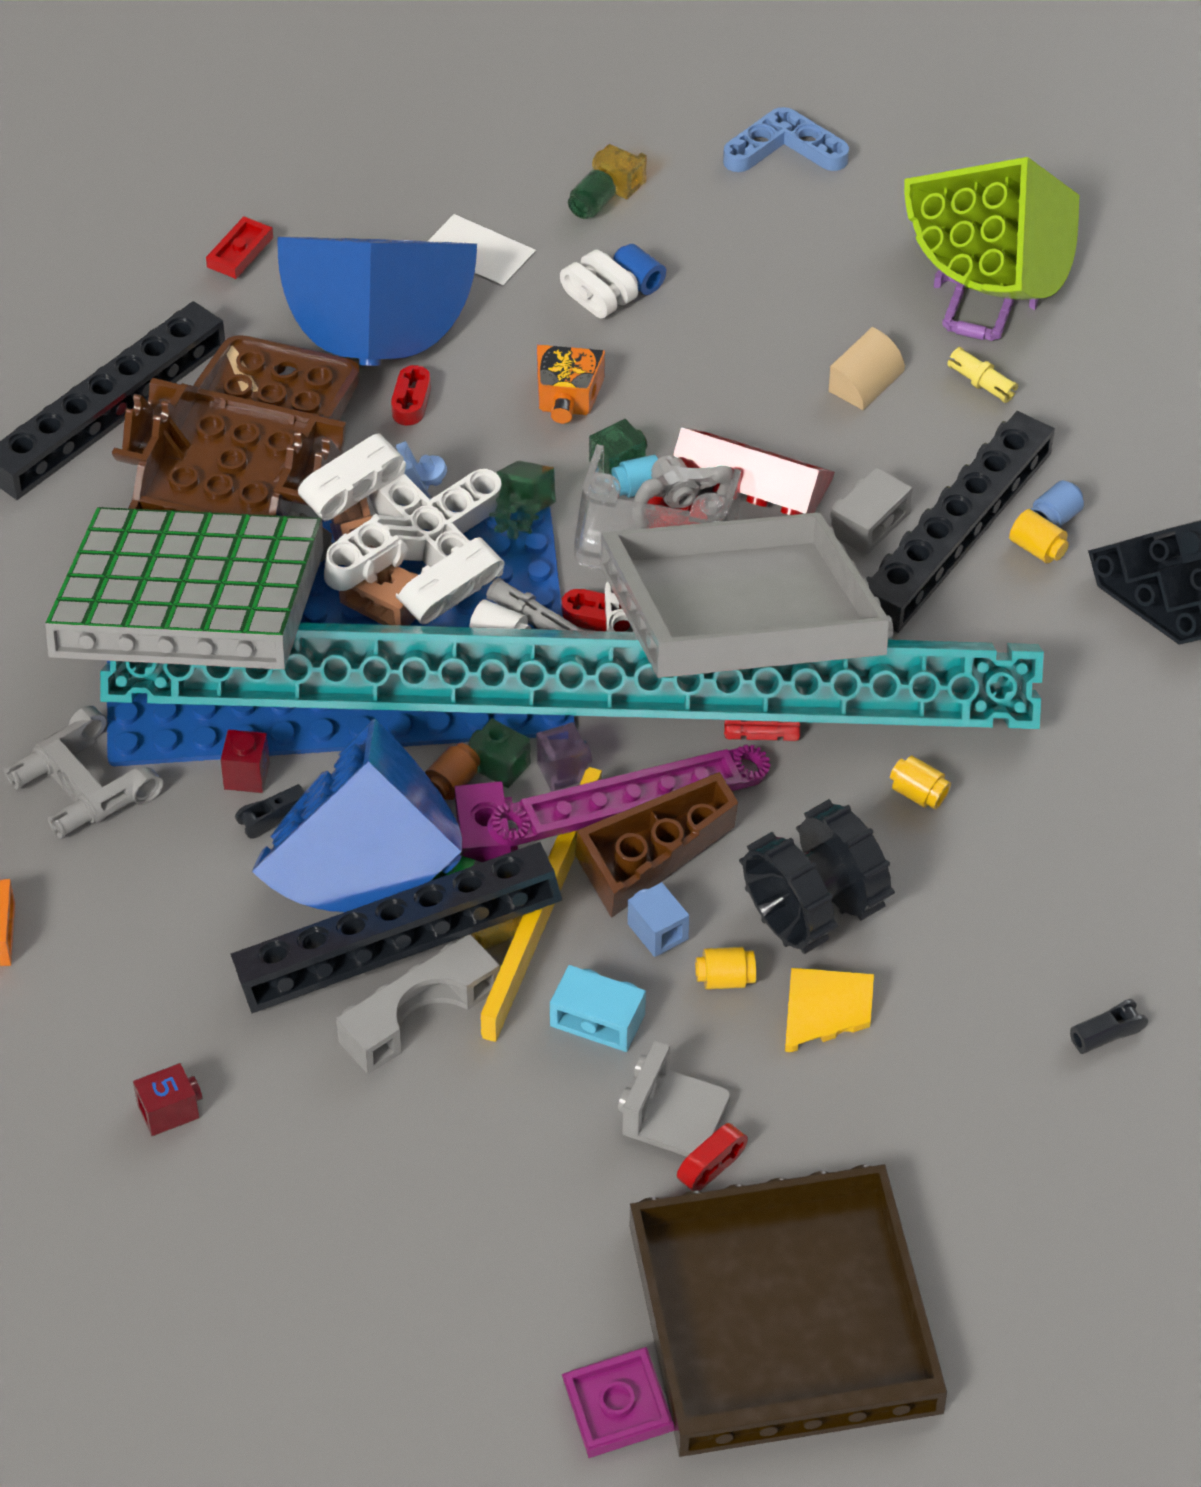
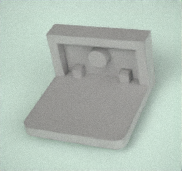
M654 1041L648 1055L641 1054L634 1070V1078L636 1080L632 1088L625 1087L621 1094L618 1111L623 1112L622 1135L687 1157L716 1131L729 1103L730 1093L723 1087L669 1070L670 1046Z

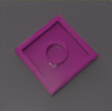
M647 1347L562 1374L588 1458L675 1431Z

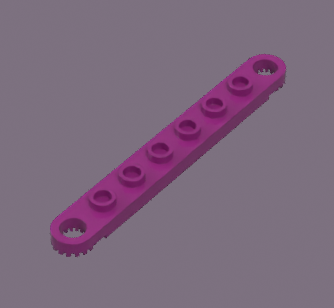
M743 745V747L740 746L731 750L724 749L521 799L520 802L497 806L488 820L487 829L491 838L497 843L509 847L582 829L718 772L721 773L731 791L755 786L764 780L770 770L771 763H769L770 759L766 757L765 751L762 753L760 751L761 748H754L755 745ZM740 760H751L756 764L758 771L753 773V771L748 772V769L744 770L745 766H741L742 762ZM503 818L512 820L516 823L518 831L513 833L512 831L506 832L507 829L503 830V826H499L501 824L499 820Z

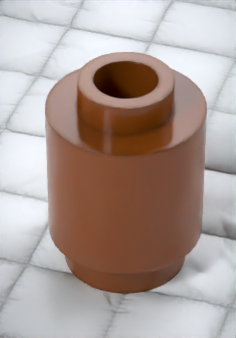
M457 743L455 746L448 747L425 771V774L445 800H453L455 798V786L467 785L478 773L480 758L470 746L464 743Z

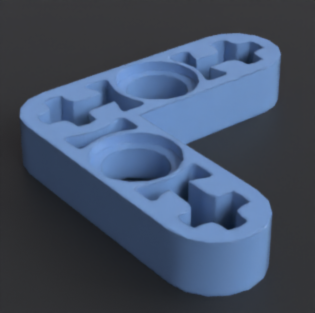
M785 107L776 108L727 142L723 150V164L728 170L733 172L749 170L784 144L820 167L830 171L845 168L848 164L849 146L844 140L795 110ZM808 136L813 137L816 140L803 141L800 138ZM757 137L767 138L768 141L757 142L753 139Z

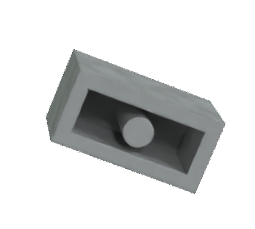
M876 467L866 478H860L853 490L844 499H838L833 505L830 517L832 518L831 526L834 529L836 538L867 555L910 513L913 488Z

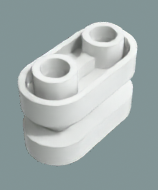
M600 250L591 251L581 258L580 263L574 262L560 272L562 286L568 295L598 318H605L616 311L617 304L626 305L638 295V281L634 274L626 271L613 261L608 254Z

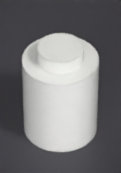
M485 599L475 608L469 627L531 629L530 625H528L527 616Z

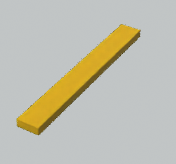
M588 767L580 785L602 780V770ZM577 830L558 835L548 856L560 891L575 858ZM555 904L523 915L481 1012V1035L483 1039L493 1042L497 1041Z

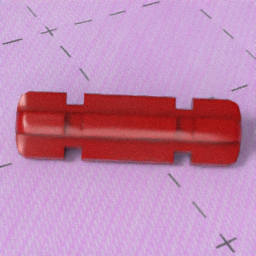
M725 720L724 736L728 740H741V736H746V740L777 741L778 737H783V741H797L800 737V722Z

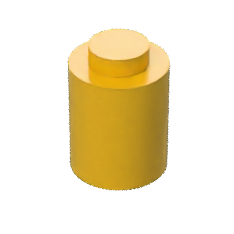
M1031 509L1022 512L1010 530V541L1047 564L1053 560H1060L1069 547L1067 532Z

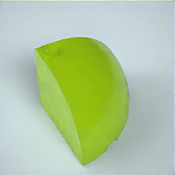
M1029 157L904 179L906 211L908 219L913 223L917 235L915 238L930 261L950 278L983 294L1018 300L1050 297L1066 281L1076 252L1080 195Z

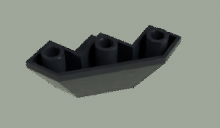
M1201 519L1088 550L1098 588L1178 645L1201 640Z

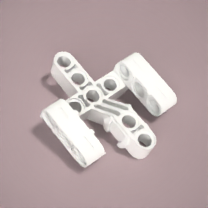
M380 433L374 434L310 474L299 486L298 495L324 521L333 519L369 496L377 513L369 521L349 534H343L338 541L328 548L324 580L332 589L346 591L365 579L372 584L377 580L376 574L391 564L396 568L401 565L403 560H423L427 566L422 568L420 575L413 578L403 587L399 595L396 593V598L421 624H427L474 592L479 591L483 585L488 584L503 574L504 561L482 538L478 537L469 541L463 535L464 532L495 512L501 489V479L492 470L478 469L437 496L429 499L404 474L406 462L403 456Z

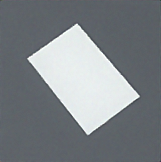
M455 214L428 240L429 242L477 243L475 273L501 285H504L536 251L531 247Z

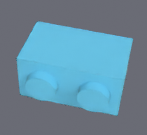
M568 965L550 1001V1026L627 1052L645 1016L646 990L640 989L630 982H619L601 976L591 969H580Z

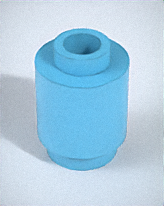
M655 454L620 462L619 466L612 468L613 485L618 496L635 497L642 483L652 479L651 469L658 460Z

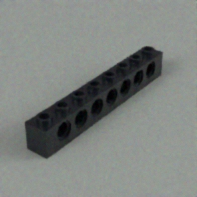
M192 301L181 310L175 312L173 316L158 327L150 330L147 335L136 343L124 349L107 364L98 368L81 383L73 386L59 399L47 405L37 415L18 426L12 433L0 441V489L14 499H20L125 421L126 409L134 408V394L143 396L148 402L149 386L152 378L177 383L212 357L225 341L223 320L195 301Z
M1016 411L1007 422L1002 421L993 439L989 443L985 442L981 445L973 462L962 467L957 480L951 487L946 486L942 490L932 509L927 508L923 512L912 532L907 531L894 553H888L883 558L879 570L874 576L866 578L870 591L874 597L879 598L881 608L886 616L889 615L891 617L893 631L899 633L1050 456L1055 428L1020 411Z
M541 842L236 951L230 955L250 1011L253 1014L563 900L554 869Z

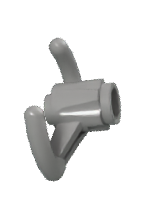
M674 455L663 456L652 466V479L643 482L637 491L632 504V517L636 526L644 529L649 524L646 515V505L651 498L655 496L663 497L666 504L671 508H685L695 501L699 490L715 486L719 483L720 486L716 495L708 504V511L712 514H718L727 503L733 491V470L726 465L687 468L681 458Z

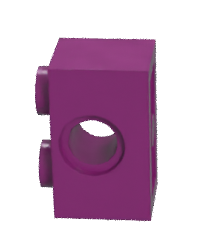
M502 781L455 786L457 823L462 834V856L485 862L518 850V845L509 847L494 841L487 829L488 820L497 806L513 803L512 797H504ZM506 818L499 820L501 823L499 826L502 825L503 830L507 829L506 832L512 831L513 833L516 831V828L508 827V821L512 820Z

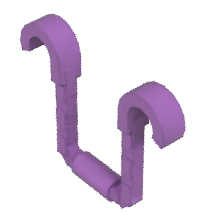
M938 270L935 273L934 288H940L941 284L946 281H952L957 284L942 322L943 327L948 332L951 331L957 335L980 340L987 339L993 341L1001 338L1015 299H1004L993 329L960 320L958 322L954 321L965 286L950 278L941 270ZM1030 299L1029 307L1035 310L1038 299Z

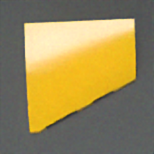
M791 968L785 1052L798 1051V1044L819 1037L822 1042L835 1039L842 1032L854 1033L869 1028L874 974Z

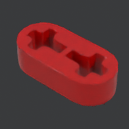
M407 366L398 375L391 399L392 418L398 424L411 426L419 423L424 417L431 392L429 371L423 366ZM413 382H416L415 388H410ZM407 403H413L409 409H406Z
M586 589L568 591L562 597L563 618L577 627L595 631H606L605 593ZM620 620L614 624L613 629L615 632H625L631 625L628 620Z
M732 1123L724 1124L685 1158L677 1171V1179L691 1191L702 1190L740 1156L747 1145L748 1137Z

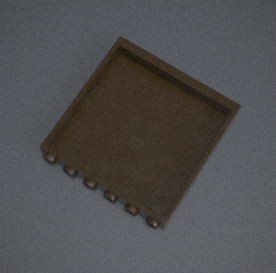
M864 1164L855 1166L850 1170L830 1173L818 1171L804 1177L791 1179L779 1177L765 1183L746 1186L733 1184L720 1190L707 1192L689 1191L681 1196L662 1199L649 1197L636 1203H630L629 1227L668 1408L674 1424V1435L679 1457L944 1414L947 1389L885 1164L876 1166Z

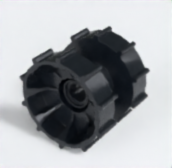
M830 799L805 812L806 819L796 827L800 835L802 851L794 844L792 838L776 837L774 832H770L747 845L749 852L739 859L743 866L746 882L745 890L750 894L755 907L760 913L762 923H766L773 933L782 940L784 947L791 946L801 949L803 954L828 941L829 936L827 934L838 927L834 920L832 902L839 908L841 914L846 912L850 915L858 916L859 920L862 921L886 907L884 900L895 894L894 889L891 887V876L888 868L890 862L885 859L879 844L873 836V830L867 828L862 820L851 811L849 805L833 804Z

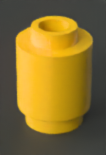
M913 755L908 757L907 760L901 758L895 764L890 774V779L893 780L892 789L923 808L930 806L936 810L946 798L951 787V782L945 779L944 773Z
M743 947L704 948L702 957H696L695 959L697 982H704L706 990L745 988L746 984L755 983L756 961L754 951H744Z

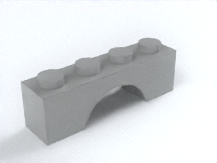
M467 935L457 942H450L432 958L415 964L402 977L392 983H386L379 987L369 998L357 1005L354 1004L347 1007L336 1018L338 1042L360 1067L369 1074L401 1053L400 1027L411 1012L431 1003H450L469 1010L488 997L500 970V965L471 935Z

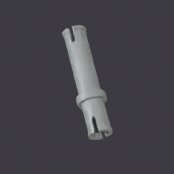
M496 578L486 593L488 600L527 616L528 623L537 629L584 631L538 603L533 594L529 592L524 594L504 582L501 578Z

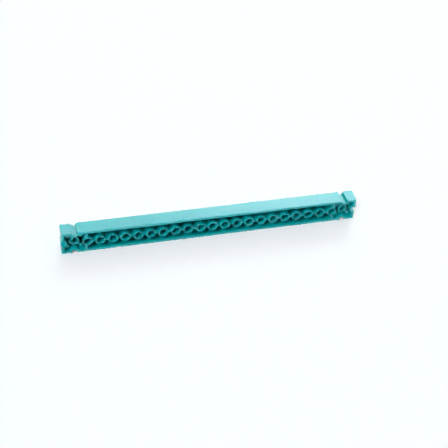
M300 622L285 670L110 661L100 671V702L132 703L138 693L147 694V703L987 728H993V718H1003L1008 728L1040 729L1041 697L1036 690H1032V683H1042L1044 651L1039 644L1007 643V652H997L992 642L888 640L887 655L658 678L634 632Z

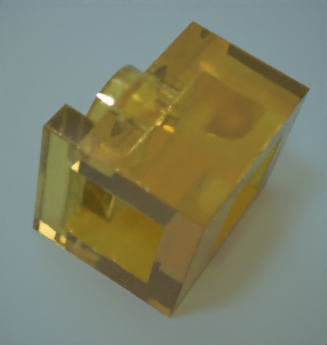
M608 144L603 150H599L593 158L594 185L624 199H628L646 182L647 155L640 153L638 156H635L614 145Z

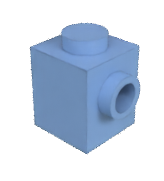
M662 882L650 889L638 891L628 900V925L654 957L689 939V914Z

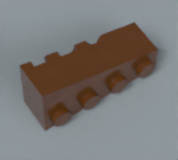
M718 772L577 830L575 856L611 918L628 906V900L638 891L650 889L733 829L735 827L738 801L721 773Z

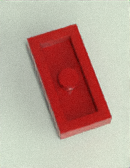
M243 216L206 256L207 268L237 279L274 238L273 227Z

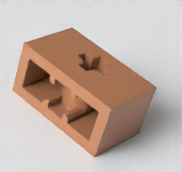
M391 564L376 574L377 580L372 584L365 579L351 589L339 591L340 603L382 625L410 626L416 619L396 598V593L399 595L403 587L418 576V574L408 572L399 566L395 568Z

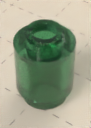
M591 170L570 192L568 206L571 212L581 219L595 216L616 193L612 177L606 172Z

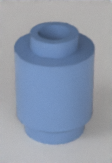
M1063 480L1058 481L1034 501L1031 510L1061 528L1083 509V494L1075 484Z

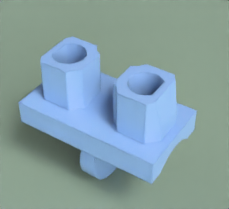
M406 441L397 444V451L406 462L404 474L429 499H432L428 493L429 485L438 486L442 483V479L447 473V466L444 460L435 455H423L418 463Z

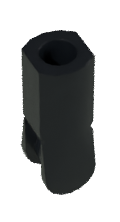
M297 784L265 800L241 807L235 814V819L238 824L245 825V834L248 838H257L280 824L305 791L300 784Z
M1127 999L1102 1014L1072 1026L1070 1029L1071 1041L1080 1054H1084L1116 1039L1137 1034L1147 1026L1148 1019L1145 1015L1138 1014L1136 1011L1137 1004L1133 999ZM1122 1019L1124 1022L1119 1024L1117 1021Z

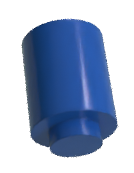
M628 244L616 251L613 261L626 271L634 274L638 281V290L641 293L650 295L659 289L666 277V267L636 244Z

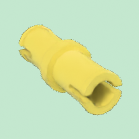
M958 347L953 351L950 357L955 359V361L949 359L948 367L953 368L970 379L971 384L977 389L984 388L1004 403L1009 402L1013 398L1015 393L1011 389L1016 391L1018 383L1011 381L994 370V365L989 361H980L962 347Z

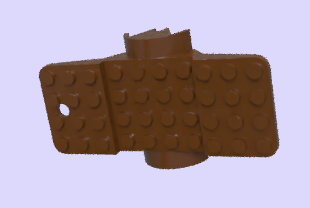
M237 335L227 338L222 343L193 386L152 378L149 386L148 402L143 396L134 394L133 410L127 408L125 412L122 449L114 447L112 451L116 461L138 466L133 496L128 509L286 516L293 502L309 506L298 495L299 486L310 474L343 453L346 422L340 421L359 382V365L355 361L344 357L255 337ZM231 346L239 353L236 359L238 370L243 374L252 376L258 391L252 392L253 385L248 376L234 374L227 357ZM286 367L296 369L289 375H279L285 371ZM238 381L247 383L248 388L241 391Z

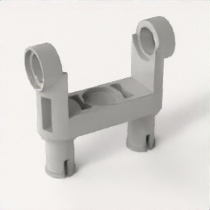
M85 706L79 709L71 717L69 726L37 743L33 748L32 754L4 768L7 779L11 785L14 784L16 790L46 773L51 775L74 800V803L48 816L51 829L55 834L57 833V837L60 839L86 822L98 823L132 802L139 805L147 804L154 800L163 788L164 782L162 778L150 767L139 770L134 768L102 787L74 756L76 753L96 742L94 739L104 731L106 718L94 706ZM90 722H92V724L89 727L84 729ZM148 781V783L143 788L139 789L145 782Z

